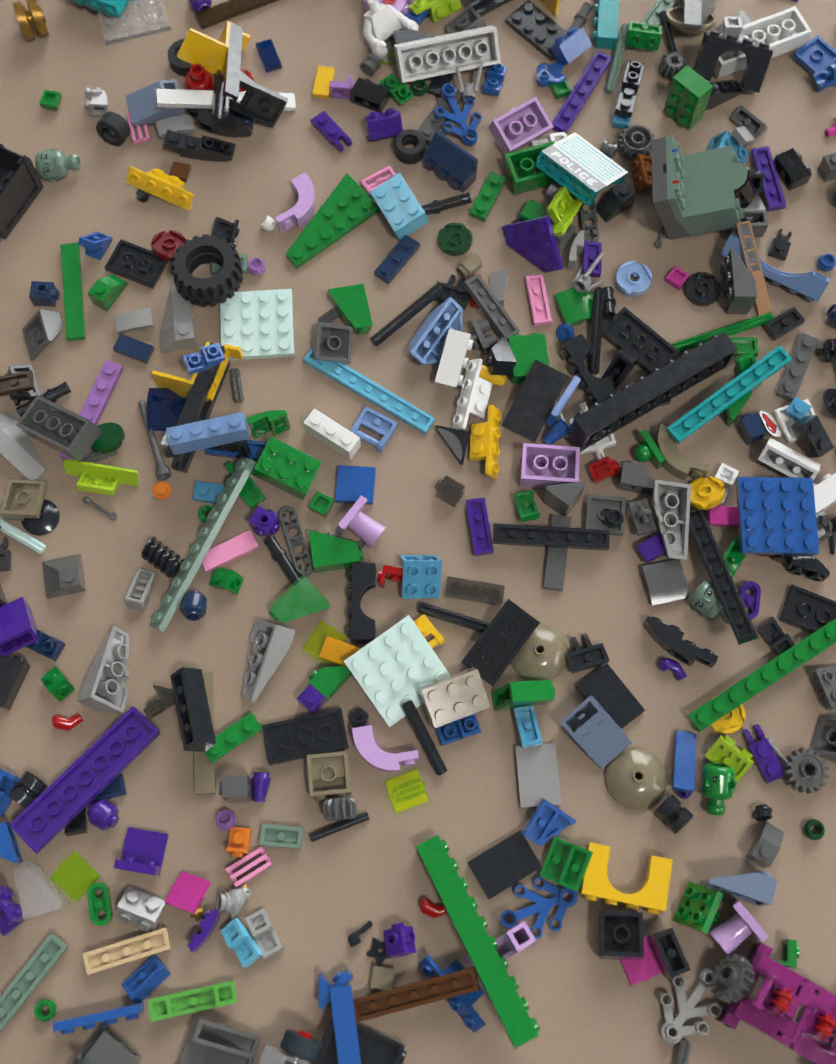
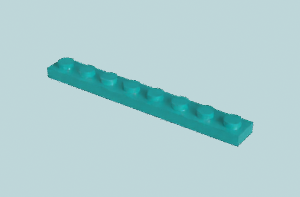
M779 345L670 425L666 432L677 444H680L790 363L792 358Z

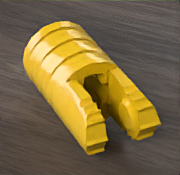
M485 365L481 366L480 378L499 386H503L506 380H508L507 375H491L488 367Z

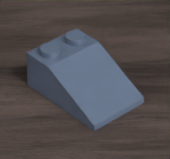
M759 870V872L702 880L700 885L718 890L721 893L757 906L772 905L778 880L772 878L771 873Z

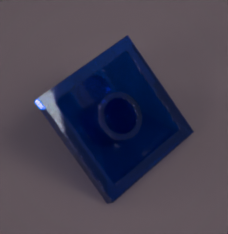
M149 388L147 397L148 431H167L166 428L176 426L187 399L168 388Z

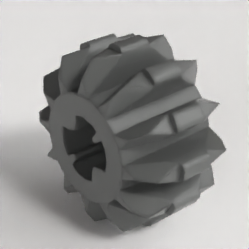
M668 51L666 55L661 57L659 62L660 75H664V79L670 78L672 81L673 77L688 65L687 57H682V53L677 54L676 51L673 53Z
M352 797L328 799L323 802L324 819L327 821L347 820L357 817L356 799Z

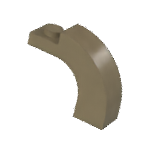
M660 424L655 443L665 458L663 468L671 475L685 480L688 474L694 478H705L709 472L710 465L684 457L679 452L676 442L666 432L669 426Z

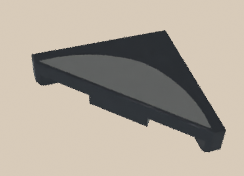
M436 425V432L439 433L460 465H463L470 431Z

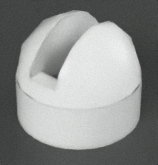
M267 215L260 227L266 231H272L275 227V221Z

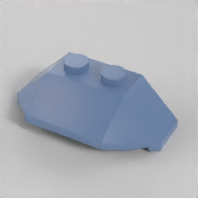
M452 297L447 298L429 314L410 340L409 353L421 364H439L449 329L462 332L463 308Z

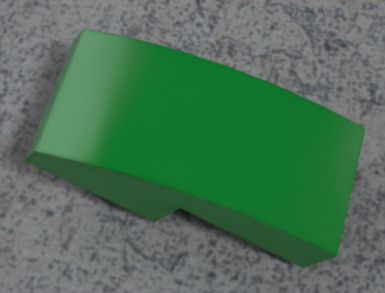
M392 73L378 84L387 86L390 89V98L400 106L414 97L409 88L404 83L401 84Z

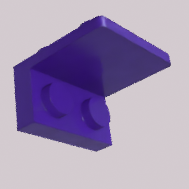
M128 828L121 860L115 859L114 868L160 876L169 835Z
M0 885V932L3 936H7L27 919L23 915L25 914L24 908L19 903L16 904L12 899L14 894L10 888Z

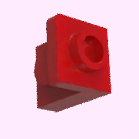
M609 456L588 465L596 484L612 476H620L618 462Z
M383 565L382 571L379 570L377 576L380 588L385 587L386 578H389L392 582L400 583L402 581L403 568Z

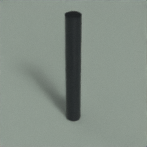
M661 11L660 17L671 53L676 51L678 54L670 24L666 19L667 13L666 11Z
M365 812L357 815L354 819L344 820L311 833L309 836L311 842H314L370 819L368 813Z

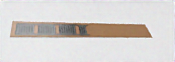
M748 220L736 223L747 269L756 281L757 297L755 301L758 314L762 315L772 312L751 222Z

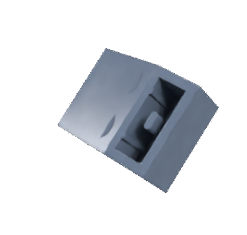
M177 79L161 80L126 95L132 126L153 124L161 119L183 115V108L157 107L156 89H179Z
M589 696L560 721L572 738L601 769L633 743L593 696Z

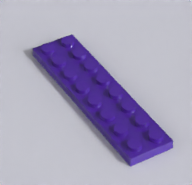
M133 706L9 825L31 850L38 854L161 733Z

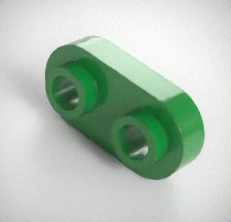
M94 883L87 891L90 920L94 925L105 926L110 923L113 917L110 889L104 883ZM98 890H102L103 895L100 898H98L96 895ZM102 911H104L106 914L104 919H100L99 914Z

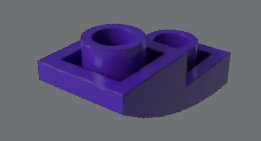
M661 533L636 546L645 563L660 558L666 553Z
M210 909L201 917L203 921L199 925L204 931L202 933L200 930L190 937L191 942L187 945L192 952L200 949L211 936L220 919V911L216 909L212 911Z

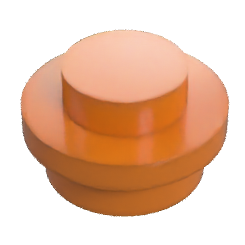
M164 481L157 482L152 488V493L158 500L167 499L172 492L170 485Z

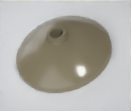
M681 6L669 9L666 14L668 22L677 30L687 35L707 31L714 27L717 21L716 16L711 13L709 18H706V22L701 29L683 27Z
M539 624L512 660L511 665L518 675L528 681L553 680L561 674L567 664L565 655L568 653L566 641L554 628ZM541 647L543 652L538 653L536 648Z
M627 748L607 765L605 783L608 792L617 803L626 808L636 810L648 808L662 797L666 788L667 777L663 764L653 753L645 749ZM635 773L641 774V780L635 778Z

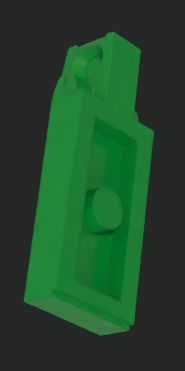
M231 461L225 464L227 471L230 473L227 475V478L232 475L235 469ZM249 476L239 495L251 510L264 501L266 497Z

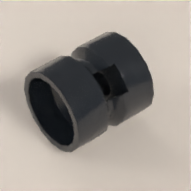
M25 771L19 779L20 784L15 785L8 793V796L24 808H27L36 799V795L43 793L48 785L30 772Z
M672 794L655 810L654 814L661 821H666V826L676 834L694 815L686 807H681V802ZM677 811L680 815L673 820L671 816Z

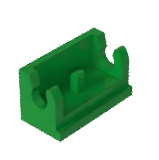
M737 537L732 540L723 554L732 578L747 555L740 553V540Z

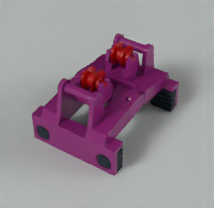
M754 942L746 958L753 965L751 970L755 972L753 987L744 999L737 1001V1003L733 1001L730 1004L725 1003L717 1021L729 1028L736 1029L741 1020L802 1056L812 1064H836V996L769 958L773 949L762 942ZM760 976L764 980L754 1001L750 1000L749 997ZM799 1005L802 1006V1007L800 1008L799 1012H798V1015H797L795 1021L791 1020V1019H793V1017H794V1015H795V1013H796V1011H797L798 1006H799Z

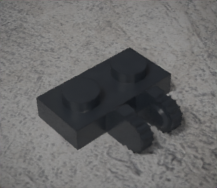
M453 274L448 284L437 281V284L439 283L443 287L444 292L435 301L443 303L447 298L452 297L463 310H466L471 297L468 291L464 290L463 283L466 279L462 278L458 287L453 286L456 280V275Z
M584 633L581 634V641L584 646L581 649L576 637L570 638L573 652L567 653L565 658L571 674L609 663L610 660L603 643L592 646L588 635Z

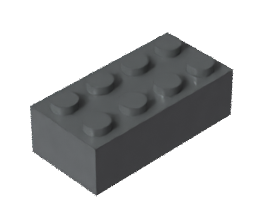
M39 395L35 397L16 424L28 436L79 462L82 461L102 432L90 420Z

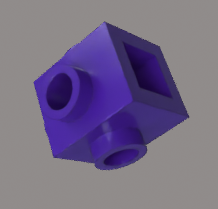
M261 506L256 509L248 520L250 527L254 529L253 532L260 537L270 538L280 528L278 515L270 509L267 511Z
M396 923L391 925V929L383 931L387 957H402L417 953L413 926H404V923Z

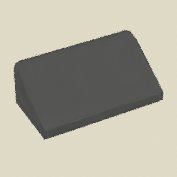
M742 105L729 118L738 127L745 126L755 139L768 128L766 124Z

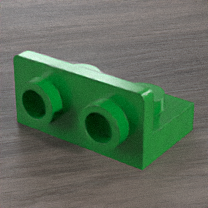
M629 21L625 45L657 51L662 37V26Z

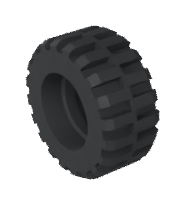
M203 234L202 237L194 236L190 241L187 239L183 242V246L180 245L176 249L177 253L173 254L170 266L179 294H182L185 300H190L192 304L197 305L200 303V306L205 307L209 304L216 306V303L221 302L222 304L227 301V298L231 299L235 295L234 291L237 292L240 289V284L243 281V270L239 254L233 244L228 243V240L224 238L219 239V236L216 235L210 237L208 234ZM205 263H216L222 266V269L210 278H197L192 275L197 267Z

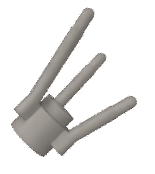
M482 61L478 68L476 81V71L473 70L471 83L465 84V87H463L460 70L458 67L456 68L459 93L463 94V100L468 97L476 100L483 67Z
M604 252L600 253L588 271L581 275L582 264L580 265L576 277L572 281L573 287L577 292L589 293L591 289L604 282L601 279L590 285L591 278L589 276L601 260Z

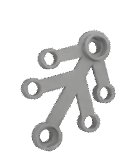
M703 969L699 972V983L687 1001L684 986L686 985L685 978L681 975L672 978V985L675 987L679 1009L675 1019L671 1008L674 1002L673 996L669 993L660 995L659 1001L663 1005L665 1023L661 1027V1036L667 1043L676 1044L683 1035L699 1034L704 1036L709 1033L710 1027L703 1021L697 1022L696 1025L682 1026L687 1018L708 1015L718 1017L721 1015L722 1009L716 1003L694 1008L707 987H712L705 980V976L708 973L710 975L715 973L713 970ZM678 977L682 979L680 986L675 984V980ZM666 995L670 998L668 1004L663 1002V997ZM712 1006L717 1007L718 1012L716 1014H712ZM701 1024H704L706 1027V1030L703 1033L699 1031V1026ZM670 1028H674L676 1031L673 1037L668 1033Z

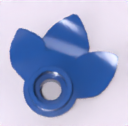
M544 62L536 69V81L542 87L549 86L550 83L557 84L566 80V77L561 74L563 71V64L555 62L548 65Z

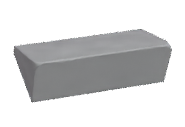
M509 270L493 271L490 276L489 289L502 307L504 306Z

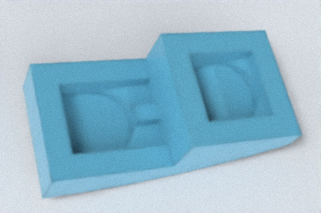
M234 918L220 930L228 948L234 949L243 968H248L263 955L251 934L238 918Z

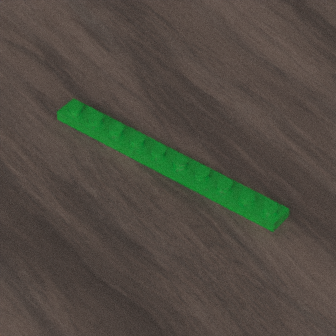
M836 619L688 714L687 717L697 732H701L835 644Z

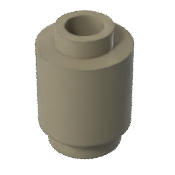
M470 253L458 263L456 267L457 274L461 278L471 277L482 267L481 257L478 254Z

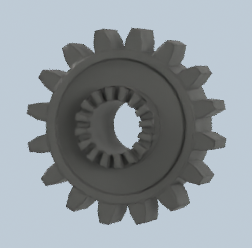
M629 125L627 129L624 128L622 133L619 134L618 151H623V157L628 155V160H631L632 157L636 158L639 154L650 156L652 152L651 140H654L655 135L651 133V129L646 128L644 125Z
M804 747L791 751L792 755L786 756L788 761L783 763L785 767L783 774L787 778L785 781L790 782L792 789L798 788L799 793L806 791L809 794L813 793V791L821 790L820 786L826 785L823 779L829 778V775L825 774L829 767L823 765L826 759L820 760L821 753L813 754L812 748L806 750Z
M735 953L732 957L727 955L725 961L720 959V965L714 966L716 972L710 975L714 978L709 982L713 987L711 992L722 1002L725 1001L730 1004L733 1001L737 1003V1001L744 999L753 987L755 972L751 970L753 965L743 956H738Z

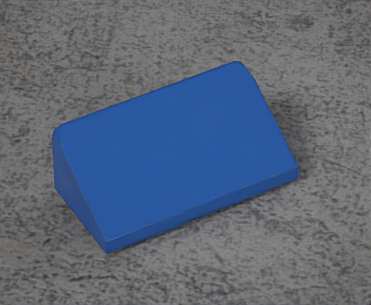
M154 954L121 985L130 999L140 1004L171 973Z

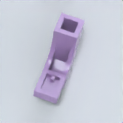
M306 172L291 180L292 191L297 196L298 201L294 207L275 217L277 228L280 232L290 229L294 224L300 229L307 224L314 214L316 206L314 186Z
M372 725L352 728L355 746L360 756L367 764L379 771L400 773L399 764H403L406 767L415 765V761H419L418 750L397 754L381 750L374 740Z
M524 921L495 939L498 944L496 951L499 957L503 955L507 959L535 942L536 939ZM469 956L466 957L464 960L468 967H473Z

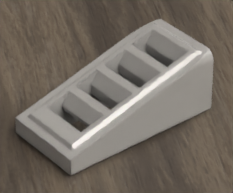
M138 568L124 598L126 607L140 611L145 610L157 572ZM141 577H145V578H149V580L147 581V580H143V579H140V578H141Z

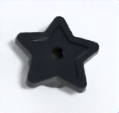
M376 938L372 939L373 948L366 955L375 958L378 966H381L385 959L394 958L387 957L384 941L380 942Z

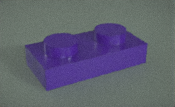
M584 241L582 275L588 271L602 252V243ZM602 258L589 276H601Z

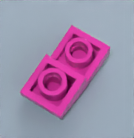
M716 506L708 509L709 525L723 528L727 526L739 528L737 507Z

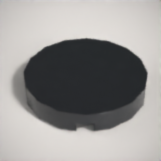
M706 272L693 274L687 279L684 286L686 298L697 306L713 304L718 299L721 291L719 281L712 274Z

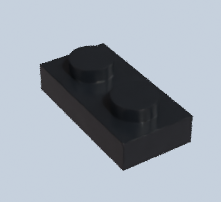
M793 307L766 323L764 328L775 341L802 325L805 319Z

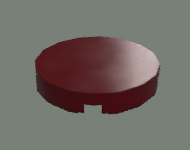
M169 230L166 233L162 231L153 237L151 248L154 255L158 258L172 260L173 254L177 253L176 249L180 245H184L183 242L186 241V238L176 231Z

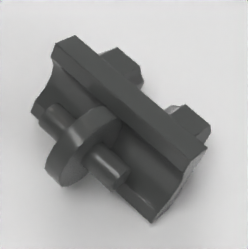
M475 319L471 323L476 335L473 332H469L471 340H474L473 347L477 350L480 348L478 344L481 343L485 354L488 355L490 349L498 341L494 334L484 337V333L492 330L487 319L477 322Z
M647 498L627 504L637 536L657 531Z

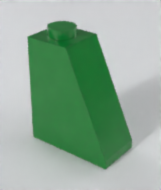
M364 283L328 289L327 299L346 325L353 327V333L358 332L359 335L368 333L373 324Z
M313 530L309 531L315 573L352 568V563H360V560H364L362 548L358 549L357 542Z
M303 574L269 605V614L275 621L280 620L282 623L328 609L331 605Z
M552 680L509 682L491 692L494 711L509 710L529 705H543L555 700V689Z

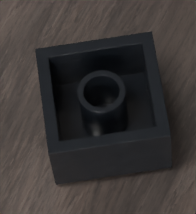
M600 911V959L643 960V912Z

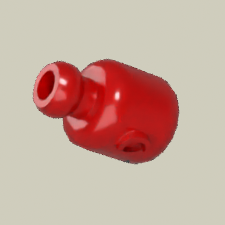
M201 64L192 65L186 74L185 90L214 91L212 75Z

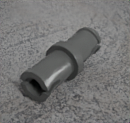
M583 3L579 13L575 14L574 21L569 29L572 27L580 28L586 24L587 17L593 8L590 3Z

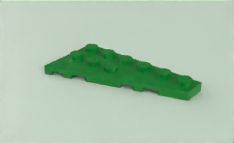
M346 173L286 252V258L296 269L300 268L380 211L379 206Z

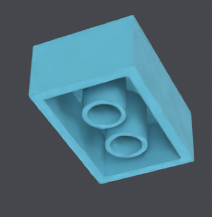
M400 172L370 191L399 240H402L405 235H410L430 222Z

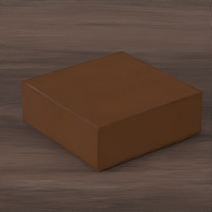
M174 161L169 176H176L181 181L187 182L191 165Z

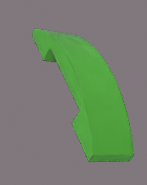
M233 980L148 999L150 1022L238 1003L235 982Z

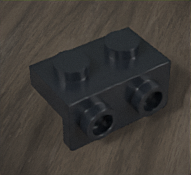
M216 216L210 237L216 235L219 236V239L224 238L236 248L237 243L234 240L240 231V227H238L239 220L235 219L232 223Z

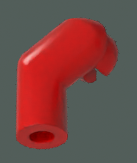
M79 713L69 719L61 717V715H55L52 718V725L56 729L69 731L84 720Z
M428 898L420 901L421 912L431 918L447 914L443 904L436 906Z

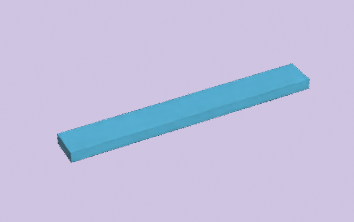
M312 348L303 358L305 364L426 435L435 422L433 416L343 363L314 359Z

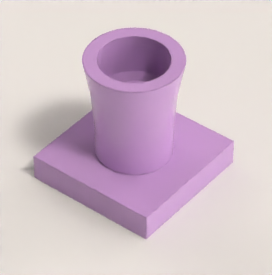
M361 495L337 525L335 534L341 537L349 528L371 548L386 527L361 512L367 502V499Z
M736 898L729 902V904L737 913L717 928L709 931L728 955H731L752 933L762 942L769 937Z

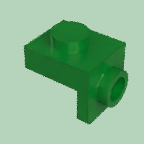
M532 490L514 495L515 508L522 523L540 519V512L534 501Z
M216 567L209 585L237 595L244 578L233 570Z
M56 666L40 679L59 702L75 690L74 686Z
M783 939L782 961H775L789 969L790 967H797V958L800 956V947L797 945V940Z

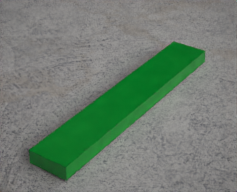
M78 242L60 244L66 339L68 342L86 339L80 245Z

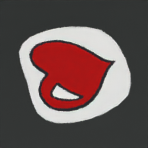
M760 411V416L767 431L773 436L780 437L781 430L773 416L765 411Z

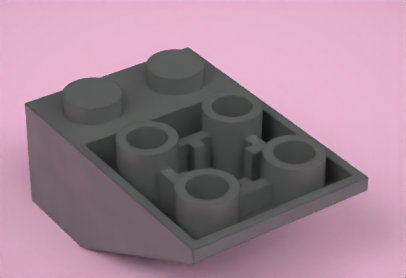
M734 191L736 199L739 198L740 208L743 209L744 219H741V222L750 220L754 237H763L769 224L766 209L758 193ZM737 227L727 229L728 238L731 233L739 235Z
M731 248L728 255L725 256L724 264L720 268V274L723 276L722 291L725 292L723 307H726V314H748L757 297L756 281L734 248Z

